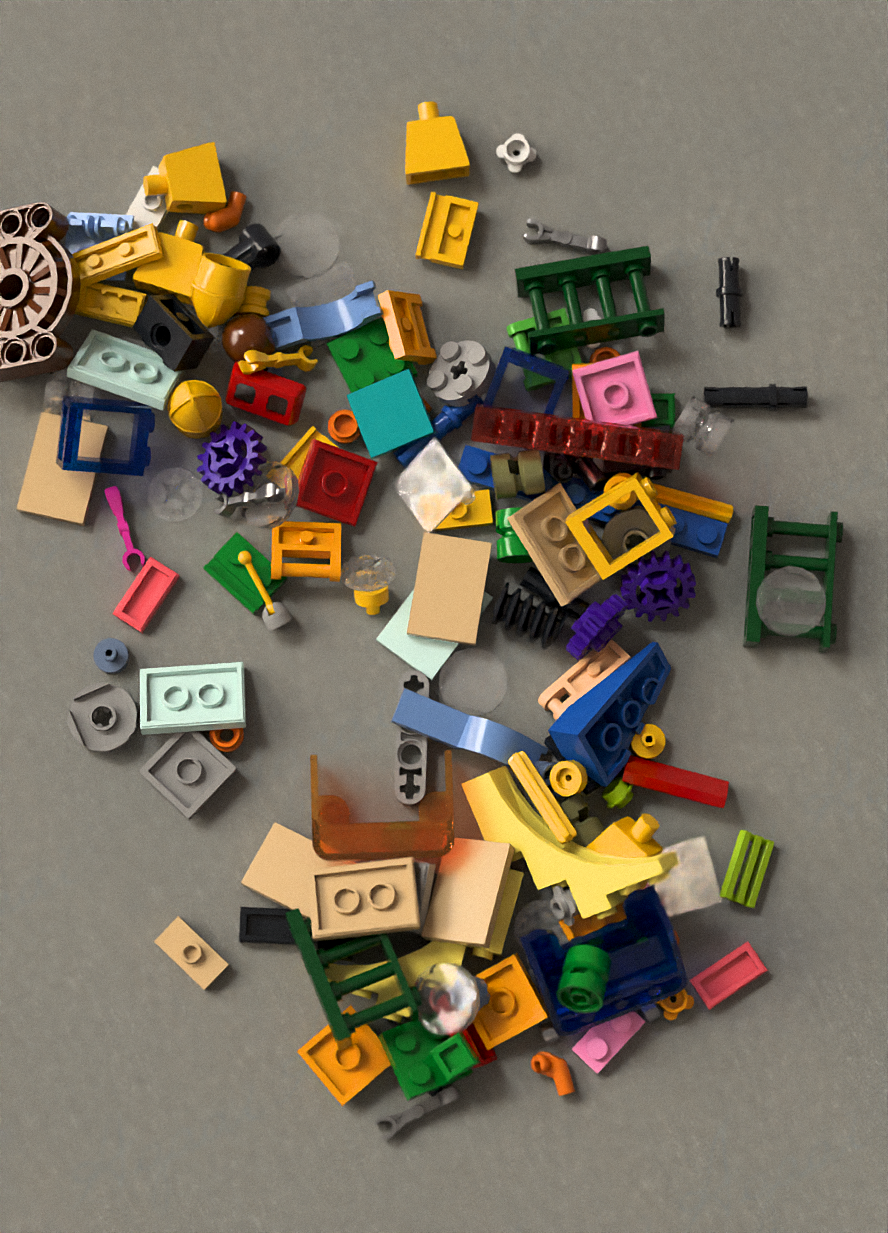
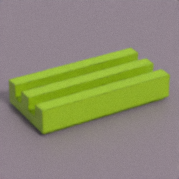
M740 830L719 897L747 908H754L775 842L764 839L759 835H754L749 831ZM750 841L752 843L749 849V853L746 862H743ZM739 872H740L741 878H740V881H739V884H738V888H737L736 894H733V891H734V888H735V885H736V882H737V879H738V876H739Z

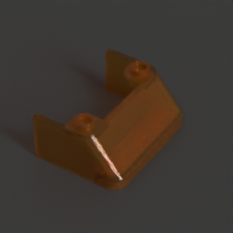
M445 750L446 791L431 792L422 798L419 804V821L349 823V809L346 802L335 795H321L320 761L317 755H310L312 845L320 859L328 862L392 860L413 857V859L441 858L451 852L455 842L452 750Z

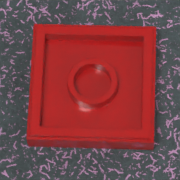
M312 439L290 504L356 527L378 462Z

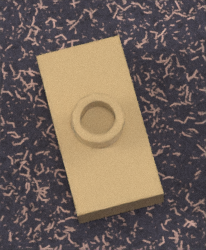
M179 916L154 941L203 990H206L229 966Z

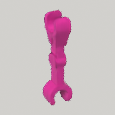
M117 486L106 488L105 495L114 516L117 517L118 530L120 535L123 536L127 549L122 557L123 565L128 571H131L128 560L130 556L138 555L141 565L144 567L146 558L140 550L134 549L130 537L131 531L123 515L125 512L120 491Z

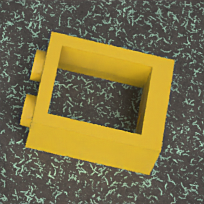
M639 472L568 515L565 521L603 580L674 537L676 530L674 525L677 524L676 519L667 506L661 508L655 499V496L658 495L655 486L648 477L642 479ZM634 490L660 532L613 560L587 518Z

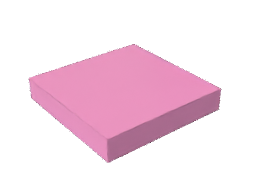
M639 351L572 370L591 437L599 435L601 432H609L657 418Z

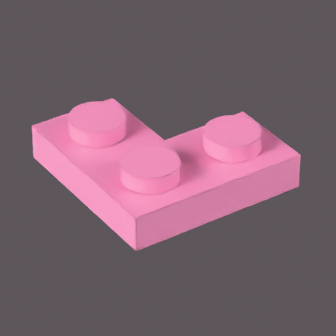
M606 985L602 1007L593 1013H584L595 1024L571 1050L598 1074L640 1029L645 1021Z

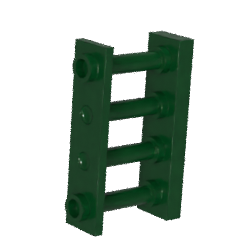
M649 246L516 268L515 284L518 298L530 297L537 329L536 331L528 332L530 355H549L557 350L637 336L651 337L657 333L664 332V309L651 310L643 276L651 275ZM629 279L637 313L617 316L610 282ZM596 285L604 319L584 322L576 288ZM563 291L570 325L550 328L543 294Z
M755 505L751 515L743 647L757 648L760 639H766V636L819 640V653H826L830 648V644L836 643L837 624H832L831 619L836 543L842 542L843 522H837L838 512L835 511L830 512L826 524L775 521L774 517H768L769 506ZM773 534L826 538L824 558L772 554V551L766 550L767 537H773ZM771 568L824 572L822 592L770 588V584H764L765 571H770ZM769 602L821 606L820 626L768 622L767 618H762V605H768Z
M299 908L285 913L287 924L339 1051L353 1046L351 1034L356 1033V1028L405 1008L408 1009L412 1021L419 1019L418 1007L423 1006L421 997L415 985L409 987L387 933L360 936L325 951L322 948L316 950L311 939L313 935L310 917L303 919ZM376 945H381L388 963L338 983L335 980L328 981L324 970L330 968L329 964ZM394 976L401 995L352 1015L348 1012L345 1014L341 1013L337 1002L343 1000L342 996Z

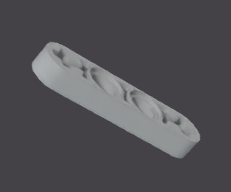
M410 670L404 673L398 683V702L403 690L407 689L404 688V685L410 684L411 678H418V683L424 685V689H419L417 694L429 698L430 687L426 675L417 670ZM397 725L395 796L403 805L415 806L424 799L426 793L428 737ZM408 746H416L422 754L420 761L414 765L406 764L401 758L402 751ZM400 769L409 772L422 770L421 776L414 774V786L420 788V793H414L413 799H407L406 793L400 792V788L407 785V774L400 775Z

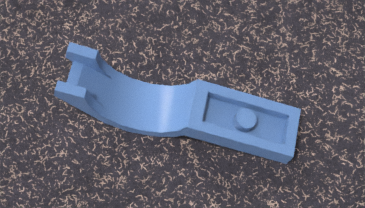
M372 280L357 285L355 290L349 295L327 304L312 307H293L264 317L263 319L271 327V335L275 343L273 353L307 341L330 339L347 334L383 315L382 308L376 305L373 290L377 289L375 282Z
M408 689L403 690L391 719V723L454 749L470 751L488 757L509 768L508 760L515 753L526 752L532 763L539 761L541 755L545 756L548 748L511 728L488 719L468 715Z

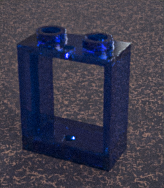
M505 346L476 424L483 426L481 432L489 436L501 439L502 434L514 438L513 444L525 450L533 449L534 446L541 448L572 370L512 346ZM510 363L556 381L536 435L489 418Z
M63 395L56 464L62 470L144 476V469L150 465L151 448L147 444L149 433H153L155 428V414L151 413L152 409L148 405L140 402ZM83 409L134 414L129 460L78 456Z

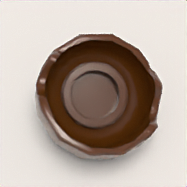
M254 313L240 314L229 320L222 332L223 349L234 363L240 360L245 361L244 353L246 351L256 350L271 355L275 349L271 327L263 318Z

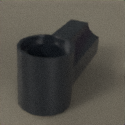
M255 223L246 227L239 236V243L223 255L248 264L252 271L256 267H270L278 261L281 256V247L262 224Z

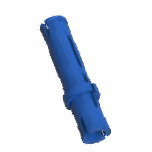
M476 394L467 400L469 402L467 405L460 407L445 405L440 409L441 413L431 421L436 432L435 434L399 448L393 452V455L407 470L454 429L458 430L463 426L462 422L485 404L484 401Z

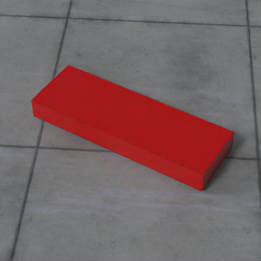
M630 755L625 765L622 781L625 783L721 809L725 806L729 788V781Z

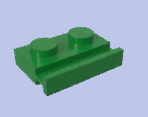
M236 532L203 569L251 614L255 615L265 602L246 566L239 562V553L248 551L251 554V563L270 598L288 579L285 576H281V580L271 579V562Z

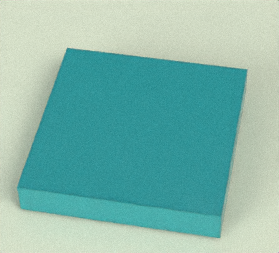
M410 369L346 395L372 459L436 433Z

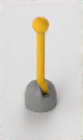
M248 551L240 552L238 555L239 562L246 566L266 603L262 617L268 631L274 630L292 620L293 617L284 604L272 602L251 563V554Z

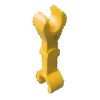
M305 345L297 353L292 354L277 352L273 355H267L256 350H249L244 353L245 361L240 360L238 365L242 373L247 375L266 369V367L281 368L290 365H296L302 371H311L318 363V360L306 358L311 355L313 348Z

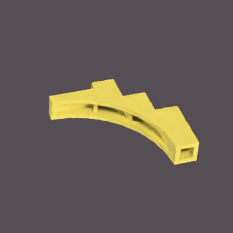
M506 765L461 784L484 840L511 844L515 848L511 862L524 857L538 890L550 885L552 889L558 885L562 888L569 886L582 919L596 914L597 919L600 920L617 913L616 905L627 900L626 894L641 888L639 882L648 879L650 885L670 877L668 870L679 865L674 851L652 857L624 858L601 854L576 844L572 840L565 844H560L544 819L534 811L518 790Z
M509 869L489 948L432 941L425 947L398 958L409 987L415 985L418 990L421 978L427 979L426 986L446 992L448 986L454 987L467 947L472 948V955L492 961L493 955L501 957L524 873ZM385 961L371 965H339L331 963L329 964L330 968L324 971L329 982L335 980L338 983L388 962ZM394 976L350 993L367 999H371L372 993L377 994L376 1005L401 995ZM405 1008L383 1018L401 1023L402 1017L410 1019L408 1009Z

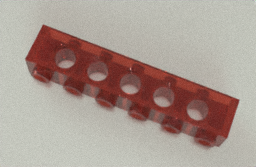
M476 404L471 441L673 470H679L684 435L680 432Z

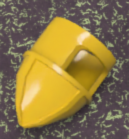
M203 253L196 279L192 282L191 300L197 317L206 328H212L225 323L239 310L245 300L244 292L251 272V267L248 264L225 255Z
M199 380L184 381L170 395L167 405L168 415L180 433L189 438L200 439L210 436L212 431L216 432L221 424L223 411L221 397L213 386Z

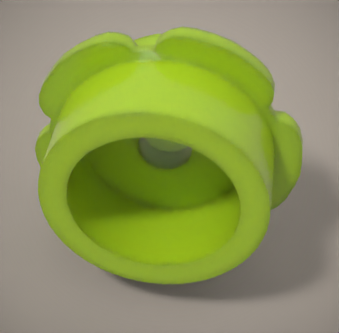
M617 777L611 781L601 795L608 802L606 806L609 809L614 808L615 805L619 809L626 806L634 795L631 792L633 784L623 782L622 777Z

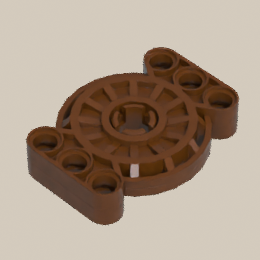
M37 202L0 211V382L60 371L70 365L73 359L72 346L59 338V336L66 330L72 320L79 302L81 287L79 269L71 252L59 242L68 232V219L45 202ZM22 288L20 295L17 296V293Z

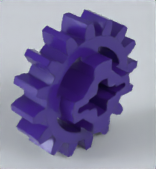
M233 421L231 428L225 424L221 425L220 434L212 431L210 433L212 441L210 443L203 442L202 444L203 448L206 449L205 454H200L197 457L198 460L203 462V465L197 468V472L203 475L201 482L219 495L223 493L228 497H231L233 490L242 494L243 485L245 484L252 487L254 485L252 477L254 475H262L261 470L258 469L259 464L267 462V459L261 456V453L267 450V446L261 443L263 436L245 423L240 425L236 421Z
M666 550L661 557H657L654 551H650L649 559L645 560L641 556L637 559V566L628 564V574L621 575L622 587H620L622 599L628 604L627 609H634L635 617L637 618L646 613L648 622H652L657 615H660L662 622L666 621L667 614L672 613L675 617L680 616L678 608L681 606L688 609L690 607L688 598H695L696 596L694 586L697 584L691 565L689 563L683 564L682 557L679 554L670 559L669 551ZM677 578L681 580L679 588L676 586ZM637 585L640 586L641 593L639 595L636 592Z
M613 594L608 600L606 599L602 605L596 601L592 603L572 625L571 629L576 634L569 640L570 642L566 645V650L577 660L582 659L592 649L600 652L623 627L618 620L625 614L624 612L627 610L628 604L617 594Z

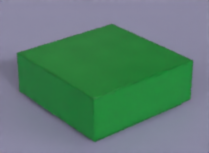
M651 393L657 418L641 422V428L670 426V429H674L675 393Z
M462 1031L430 1051L448 1082L453 1081L480 1063L479 1058Z

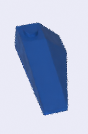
M658 642L650 643L572 703L548 729L561 755L567 760H575L581 763L587 775L601 786L607 787L626 765L631 755L628 748L635 734L640 735L645 724L641 720L648 706L655 704L670 673L671 666Z

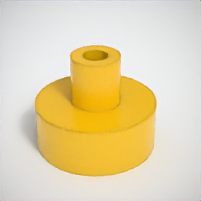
M627 473L614 475L606 483L604 493L632 475ZM634 490L611 503L610 506L619 510L628 509L638 500V497Z
M382 580L359 582L354 586L355 603L366 607V613L369 615L380 613V606L389 601L388 584Z
M645 724L641 734L634 735L630 744L631 750L637 757L648 760L654 759L662 753L665 747V735L656 725ZM647 738L651 740L650 743L646 741Z
M575 760L561 761L554 765L550 772V784L553 790L561 796L576 795L586 787L587 772L583 765Z

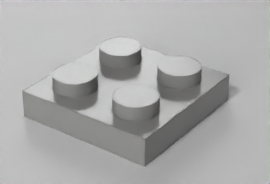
M198 731L175 733L138 772L182 814L191 820L238 769Z

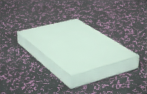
M92 329L68 366L66 377L163 411L171 393L179 384L186 370L173 371L165 366L163 359L155 351Z
M413 589L377 637L376 641L412 668L421 671L432 682L460 643L407 635L414 593ZM485 591L480 616L493 600V597Z
M244 662L140 669V730L142 735L246 728Z

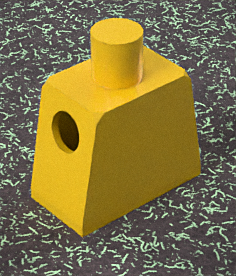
M430 101L419 104L418 113L420 120L407 123L406 185L469 176V160L454 116L439 117L437 102Z
M215 142L163 156L160 162L159 174L143 177L145 195L164 194L166 209L169 212L207 214L208 212L223 209L227 203Z
M181 220L174 236L158 232L164 257L137 268L132 278L136 288L156 295L174 294L180 302L193 306L191 300L192 282L196 279L202 255L205 253L204 246L194 243L199 229L198 226Z
M643 813L637 822L627 816L610 825L586 848L601 854L624 858L660 855L663 853V848L652 838L660 825L653 816ZM648 879L639 882L641 888L626 894L627 900L624 903L640 895Z

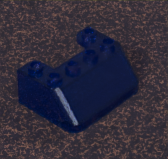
M654 885L635 890L629 894L623 903L626 919L617 923H610L584 936H577L560 945L556 933L549 929H537L528 935L520 937L530 969L552 1025L558 1035L571 1036L673 996L686 987L688 977L674 928ZM575 945H591L600 948L610 956L612 961L603 1005L593 1013H579L569 1010L561 1005L557 999V990L560 978L563 975L566 953L569 948Z

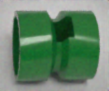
M522 507L506 508L495 512L496 532L502 535L496 541L497 561L511 564L534 562L507 519Z
M575 945L569 948L563 965V975L560 978L557 990V999L561 1005L579 1013H593L599 1010L603 1005L606 983L611 970L612 961L610 956L602 949L591 945Z

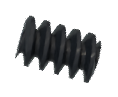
M507 582L494 606L492 623L497 625L505 619L504 628L506 631H510L515 625H518V637L521 638L530 631L529 642L534 644L542 637V649H548L559 637L569 613L558 619V607L555 606L549 613H546V601L543 600L534 607V595L530 594L522 601L520 600L522 589L517 588L510 595L508 594L509 582Z

